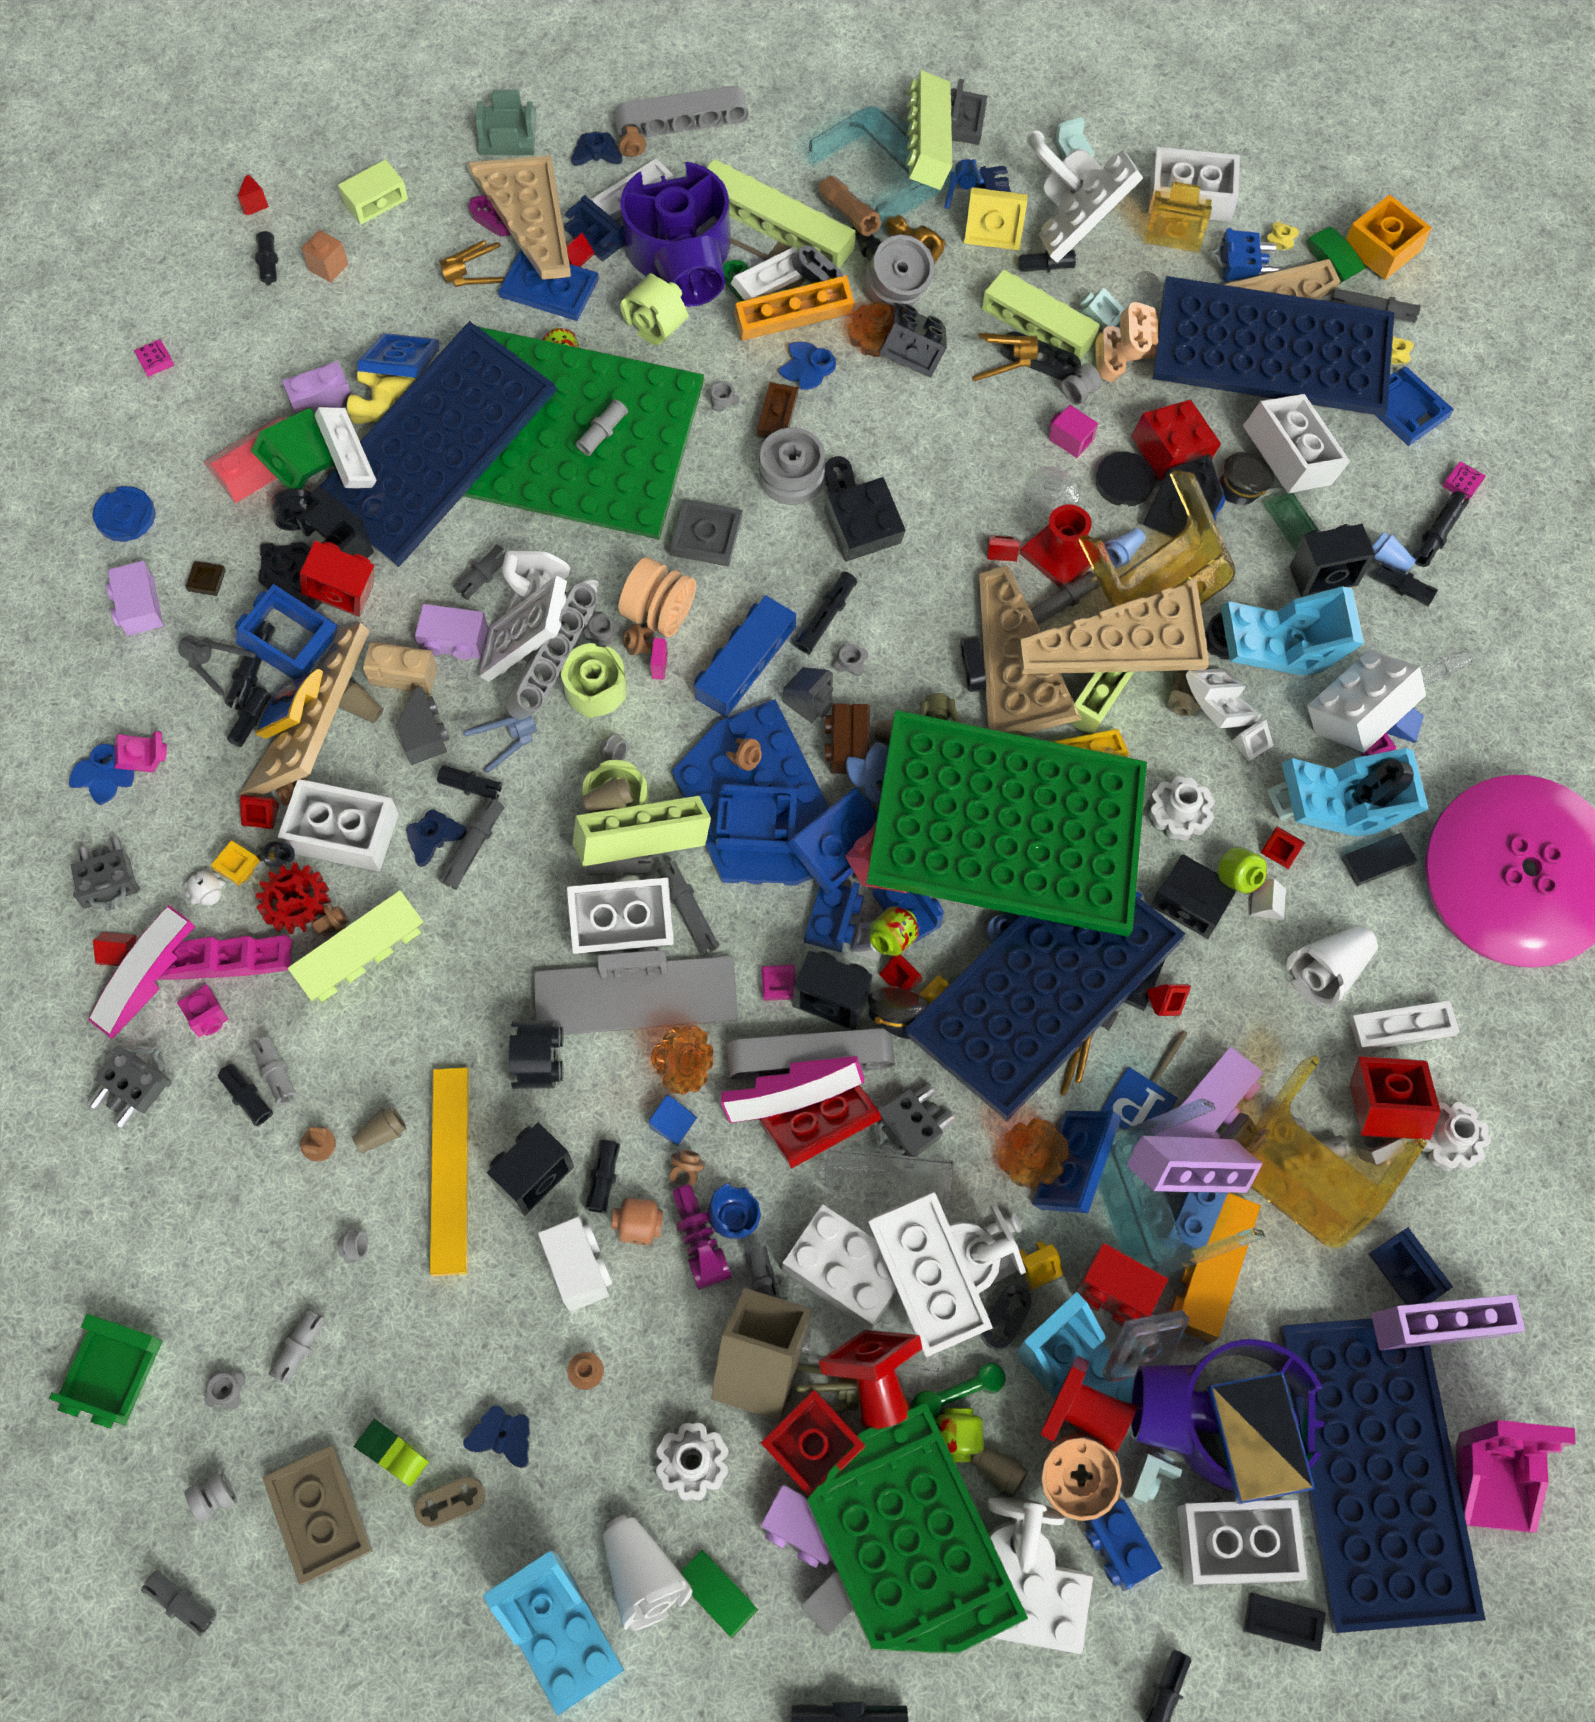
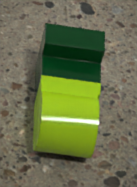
M375 1418L353 1446L410 1487H412L429 1464V1461L415 1451L413 1446Z

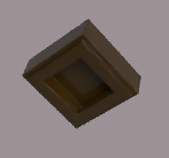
M194 561L185 587L188 592L218 596L226 569L223 565Z

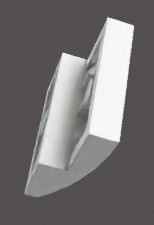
M1224 668L1188 670L1185 676L1195 699L1206 715L1219 728L1250 726L1257 723L1261 714L1239 697L1246 686Z

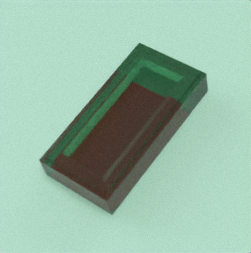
M1284 493L1266 501L1264 507L1295 552L1304 535L1311 531L1319 530L1294 493Z

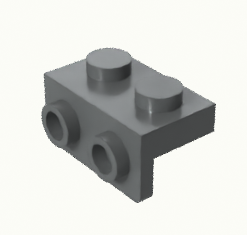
M959 78L956 89L951 88L952 139L979 145L988 96L962 91L964 79Z

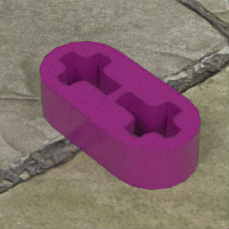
M476 196L469 202L470 214L474 221L498 236L505 237L511 235L486 196Z

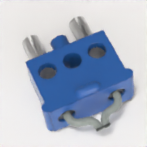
M1228 228L1222 241L1216 244L1214 250H1210V257L1215 258L1217 264L1222 267V279L1224 282L1229 280L1240 281L1259 276V274L1265 275L1278 271L1277 265H1266L1270 260V254L1268 253L1276 251V244L1260 242L1258 232L1237 231ZM1219 249L1221 250V260L1220 257L1216 254L1219 251Z

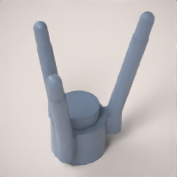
M509 716L508 718L476 726L463 732L464 736H470L505 726L512 739L516 737L519 739L487 765L484 769L485 772H490L520 747L532 742L530 734L537 732L532 716L524 720H518Z

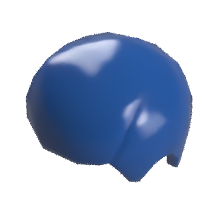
M730 1183L724 1184L714 1191L707 1209L709 1224L713 1230L728 1239H743L750 1236L758 1227L761 1218L759 1202L749 1193V1190L747 1188L731 1187Z

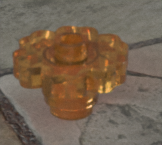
M873 302L869 306H860L858 310L852 313V322L848 325V336L853 346H861L862 354L873 357L881 355L879 354V349L892 325L893 306L883 302Z
M685 1025L684 1027L674 1026L664 1035L663 1042L658 1043L652 1051V1064L656 1068L657 1073L663 1075V1087L669 1089L672 1093L682 1095L687 1094V1092L696 1093L707 1082L706 1071L710 1070L713 1066V1047L707 1044L708 1035L700 1027Z
M1034 1118L1029 1122L1028 1126L1023 1123H1017L1012 1130L1005 1134L1004 1140L1007 1145L998 1151L1000 1167L1006 1174L1010 1175L1011 1180L1017 1186L1034 1189L1039 1185L1040 1181L1045 1185H1050L1063 1173L1064 1168L1061 1162L1065 1161L1070 1154L1067 1148L1068 1141L1062 1133L1057 1132L1056 1127L1050 1121Z

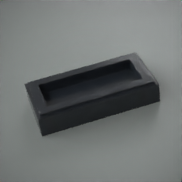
M1402 832L1347 853L1342 858L1357 886L1411 866L1417 861Z
M1251 1592L1248 1595L1243 1632L1321 1652L1326 1612Z

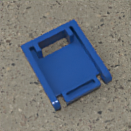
M1403 366L1397 373L1394 372L1390 375L1387 412L1384 416H1375L1409 447L1448 419L1454 409L1408 367ZM1428 413L1432 418L1419 427L1417 420Z
M728 784L720 786V795L723 797H719L716 835L719 838L716 839L715 845L717 849L794 854L787 845V842L795 836L797 788ZM777 809H790L788 831L776 829Z

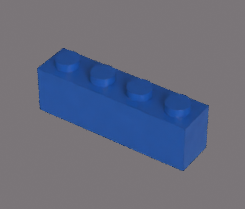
M766 595L759 604L754 603L748 611L747 619L742 626L737 625L733 629L729 642L724 649L719 648L715 652L709 668L706 671L702 670L697 675L694 681L696 700L727 718L795 630L796 613Z

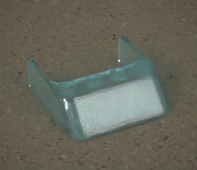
M874 106L865 107L809 141V164L812 167L868 134L909 174V166L906 165L909 151L906 150L910 139L907 136L909 124L900 116ZM951 168L941 190L912 179V183L908 187L877 205L875 211L880 214L879 218L882 222L877 232L885 228V223L890 216L894 218L899 214L903 217L948 189L950 174L955 172V169Z
M1203 1098L1116 1134L1098 1184L1123 1254L1163 1276L1265 1238L1263 1230L1250 1228L1203 1247H1190L1183 1241L1165 1192L1153 1191L1126 1166L1133 1153V1148L1141 1136H1153L1216 1110L1213 1102Z

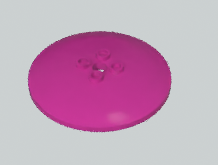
M1506 775L1491 778L1470 787L1447 805L1434 824L1429 836L1425 855V875L1430 898L1437 913L1450 932L1472 951L1492 961L1528 968L1545 967L1567 961L1583 953L1595 943V809L1585 799L1569 788L1545 778L1530 775ZM1525 859L1535 863L1537 867L1535 876L1527 875L1524 872L1522 864Z

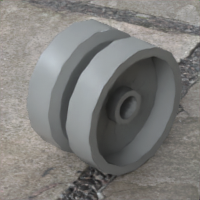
M895 235L888 237L878 246L864 271V285L868 295L877 305L887 310H892L894 303L900 305L905 303L911 306L915 304L928 288L934 276V260L931 252L921 241L912 236Z
M791 427L780 429L770 434L764 440L759 452V471L761 487L767 496L778 503L786 505L804 504L814 499L822 490L825 478L824 446L818 437L805 429Z

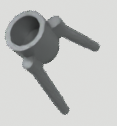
M194 635L184 637L178 646L180 656L188 660V666L195 670L220 696L224 695V691L201 667V664H205L210 660L212 655L211 649L251 658L256 656L255 652L214 642L208 638L201 640Z

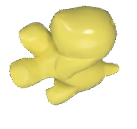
M358 371V382L369 386L372 393L371 400L369 401L359 395H349L347 412L352 423H377L422 373L413 378L386 374L377 375V373Z

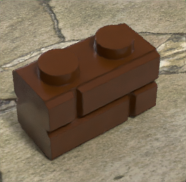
M834 703L832 705V714L825 715V734H831V744L825 743L824 762L831 763V773L848 774L846 770V760L848 757L865 760L870 749V706L868 704L849 705Z

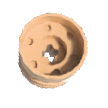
M644 557L635 565L626 580L619 600V614L638 624L647 621V627L654 632L658 630L659 634L669 638L677 632L691 608L695 597L696 580L687 575L682 576V573L677 570L671 571L668 574L667 566L649 557Z
M1087 1433L1067 1434L1056 1441L1046 1454L1042 1472V1483L1046 1497L1052 1507L1065 1517L1079 1521L1097 1519L1110 1511L1119 1498L1122 1480L1118 1458L1113 1451ZM1079 1464L1086 1465V1471L1092 1472V1476L1086 1477L1085 1483L1078 1482V1477L1071 1475V1471H1077Z

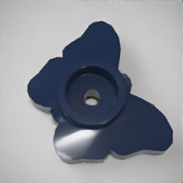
M595 131L582 134L571 157V163L574 166L585 164L591 159L599 161L600 158L612 164L619 165L622 163V155L618 150V146L608 132L601 133Z
M429 810L418 823L408 825L406 828L408 841L415 855L417 865L420 867L426 866L433 858L436 847H443L444 842L457 841L464 838L467 833L466 827L456 823L451 818H447L445 814L436 810Z
M493 1406L481 1418V1424H477L472 1433L464 1439L463 1446L468 1451L474 1453H483L493 1449V1452L497 1454L504 1453L507 1460L514 1466L525 1468L529 1465L528 1452L530 1443L527 1439L531 1435L530 1420L524 1414L516 1415L513 1418L510 1415H506L501 1407ZM505 1431L506 1436L501 1438L500 1434Z

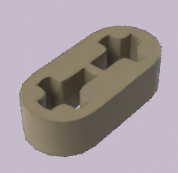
M461 1478L422 1495L415 1505V1517L423 1526L430 1528L440 1527L480 1509L485 1501V1489L474 1478ZM468 1485L472 1490L477 1489L478 1494L473 1496L472 1505L468 1506L465 1501L453 1503V1498L463 1494L462 1487ZM429 1500H432L435 1504L447 1501L448 1507L437 1512L438 1518L436 1520H433L430 1516L423 1515V1511L428 1508L427 1502Z

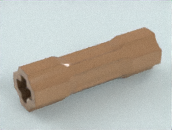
M830 175L828 178L821 180L818 186L820 198L843 214L856 230L865 236H870L879 230L882 223L879 218L880 214L851 193L848 186L840 179Z

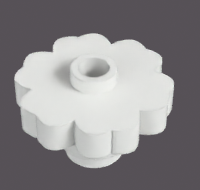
M1176 776L1172 783L1161 782L1151 795L1150 802L1152 807L1149 817L1153 821L1154 827L1158 830L1166 829L1167 836L1171 839L1187 841L1192 833L1203 835L1214 819L1211 810L1214 807L1215 800L1208 788H1197V783L1193 778Z
M1440 1102L1441 1113L1431 1140L1419 1139L1418 1147L1424 1152H1430V1163L1444 1171L1449 1172L1456 1167L1467 1171L1485 1158L1483 1149L1491 1143L1488 1125L1485 1122L1477 1121V1111L1462 1102H1456L1451 1107Z
M684 1423L680 1426L678 1435L666 1433L662 1443L656 1450L658 1458L662 1461L656 1468L658 1478L661 1480L666 1491L677 1490L679 1497L683 1501H690L692 1499L695 1501L703 1500L707 1494V1489L711 1491L719 1490L723 1480L728 1476V1467L723 1462L728 1457V1448L723 1443L719 1433L712 1432L707 1434L706 1427L702 1423H694L693 1425L691 1423ZM694 1455L700 1459V1464L696 1469L687 1468L686 1460L689 1456Z

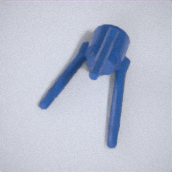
M975 159L959 161L955 167V172L949 174L950 184L945 199V209L950 207L956 183L966 190L978 188L977 182L983 184L984 180Z

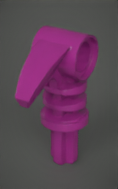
M683 1185L674 1189L672 1195L681 1221L676 1224V1228L680 1233L686 1232V1236L682 1237L684 1245L690 1243L691 1247L687 1248L686 1251L688 1256L694 1255V1258L689 1259L688 1263L695 1278L697 1289L701 1290L731 1279L732 1276L722 1248L716 1250L713 1248L718 1246L716 1238L710 1239V1235L714 1234L712 1227L706 1228L705 1224L709 1223L708 1212L701 1213L692 1186Z

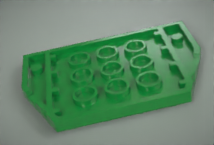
M927 1403L907 1411V1419L896 1425L879 1429L872 1427L859 1433L858 1438L866 1447L842 1471L835 1464L829 1471L826 1481L822 1485H818L807 1499V1504L870 1650L959 1654L1028 1620V1616ZM853 1443L840 1460L855 1446Z

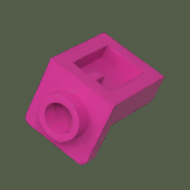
M154 731L151 738L117 734L114 739V768L154 772L160 762L165 761L167 745L162 743V732Z
M208 985L203 986L177 1002L188 1020V1025L199 1038L203 1035L209 1036L216 1033L222 1028V1023L229 1020Z

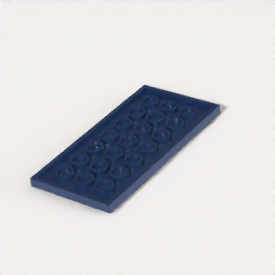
M1166 276L1159 320V342L1156 346L1152 379L1274 399L1305 394L1312 405L1384 416L1388 410L1395 312Z
M469 321L360 441L376 478L373 487L345 488L337 468L326 478L320 487L362 519L372 547L397 567H400L554 395L557 388L554 383Z
M1138 896L1135 897L1133 931L1129 937L1020 915L905 1028V1034L1004 1120L1008 1121L1184 940L1186 933Z
M1372 1318L1281 1326L1280 1334L1283 1347L1301 1358L1310 1367L1322 1386V1390L1315 1393V1420L1324 1422V1427L1315 1429V1451L1321 1452V1455L1310 1468L1315 1489L1308 1491L1332 1634L1486 1621L1430 1345L1379 1350ZM1290 1385L1293 1409L1296 1411V1417H1298V1428L1302 1439L1303 1398H1298Z

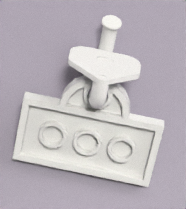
M1035 130L1029 133L1027 143L1051 170L1044 180L1043 187L1047 196L1058 206L1059 213L1054 218L1044 223L1038 234L1049 255L1058 263L1143 179V176L1123 150L1110 157L1101 171L1098 162L1087 151L1082 149L1070 152L1061 161L1044 143L1043 134Z
M507 551L505 553L502 573L504 579L513 588L515 593L509 603L507 613L490 625L479 673L480 678L490 682L498 675L504 674L509 667L516 662H521L526 655L533 650L536 651L544 642L550 638L553 639L558 634L561 627V622L559 621L560 612L566 602V595L564 593L567 581L564 579L569 576L570 567L566 562L548 552ZM588 579L582 582L591 585L597 593V587L599 586L597 580ZM594 609L590 614L584 627L588 626L590 620L593 618Z
M932 1191L867 1219L916 1335H920L923 1352L926 1357L993 1328L979 1293L992 1284L999 1271L1000 1258L1010 1255L1020 1275L1026 1273L1018 1247L1011 1234L1015 1231L1020 1233L1022 1230L1020 1221L1015 1213H1011L1010 1217L1004 1219L998 1206L993 1203L989 1207L995 1223L981 1228L977 1224L963 1221L948 1224L936 1193Z
M1023 1497L989 1498L987 1505L991 1512L1012 1517V1521L995 1527L989 1533V1536L1028 1616V1620L992 1638L1082 1654L1093 1575L1090 1572L1055 1566V1553L1048 1537L1041 1531L1042 1523L1051 1525L1064 1524V1515L1052 1507ZM1011 1537H1012V1541H1013L1015 1550L1012 1549L1011 1546H1010Z

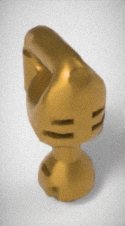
M899 214L894 218L890 216L887 219L885 227L888 228V235H907L918 239L928 249H931L930 252L935 265L944 251V246L946 245L944 238L942 239L937 232L924 225H920L916 230L909 227L905 218Z

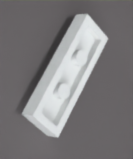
M656 158L591 200L616 220L621 217L620 200L623 189L635 174L641 171L643 185L661 182V176H665L666 180L674 179V176Z
M794 246L734 276L731 282L732 286L744 300L769 295L803 278L794 269L792 264L793 255L798 249Z
M318 407L314 416L344 487L372 488L376 478L346 409Z
M1450 1000L1353 1015L1349 1019L1358 1051L1452 1037L1460 1032Z

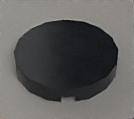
M1127 451L1115 452L1105 457L1099 464L1096 474V488L1100 495L1113 505L1128 504V507L1136 506L1145 502L1152 494L1156 477L1154 470L1145 458Z

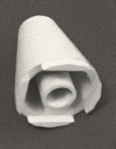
M1354 926L1297 948L1288 957L1286 964L1287 972L1292 969L1295 977L1291 981L1294 988L1304 999L1315 1006L1320 1007L1326 1004L1329 1005L1328 1008L1334 1007L1342 1001L1378 949L1376 936L1371 930L1363 926Z
M622 1515L606 1525L607 1530L602 1537L620 1622L624 1630H627L629 1626L632 1631L649 1627L668 1617L669 1614L665 1610L676 1602L680 1608L688 1601L692 1595L689 1583L636 1518H627L625 1515Z

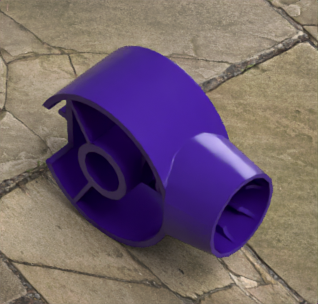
M687 161L685 162V177L666 180L665 176H661V182L643 185L642 174L639 171L624 187L620 200L625 250L628 259L644 276L651 273L668 284L670 282L675 283L682 291L680 298L686 307L709 303L724 288L723 263L729 254L731 246L729 196L724 183L711 170ZM714 216L718 220L712 228L697 236L696 229Z
M1244 1339L1218 1347L1194 1365L1138 1366L1131 1404L1138 1405L1131 1423L1133 1440L1181 1453L1189 1466L1199 1476L1216 1487L1234 1492L1229 1472L1208 1455L1195 1432V1429L1206 1433L1219 1434L1209 1392L1207 1390L1204 1392L1193 1391L1203 1368L1211 1360L1219 1357L1232 1355L1251 1357L1272 1367L1267 1375L1283 1372L1285 1379L1291 1385L1297 1397L1303 1398L1302 1443L1309 1468L1316 1463L1321 1455V1452L1315 1451V1429L1324 1427V1422L1315 1420V1393L1322 1390V1386L1310 1367L1295 1353L1285 1347L1259 1339Z

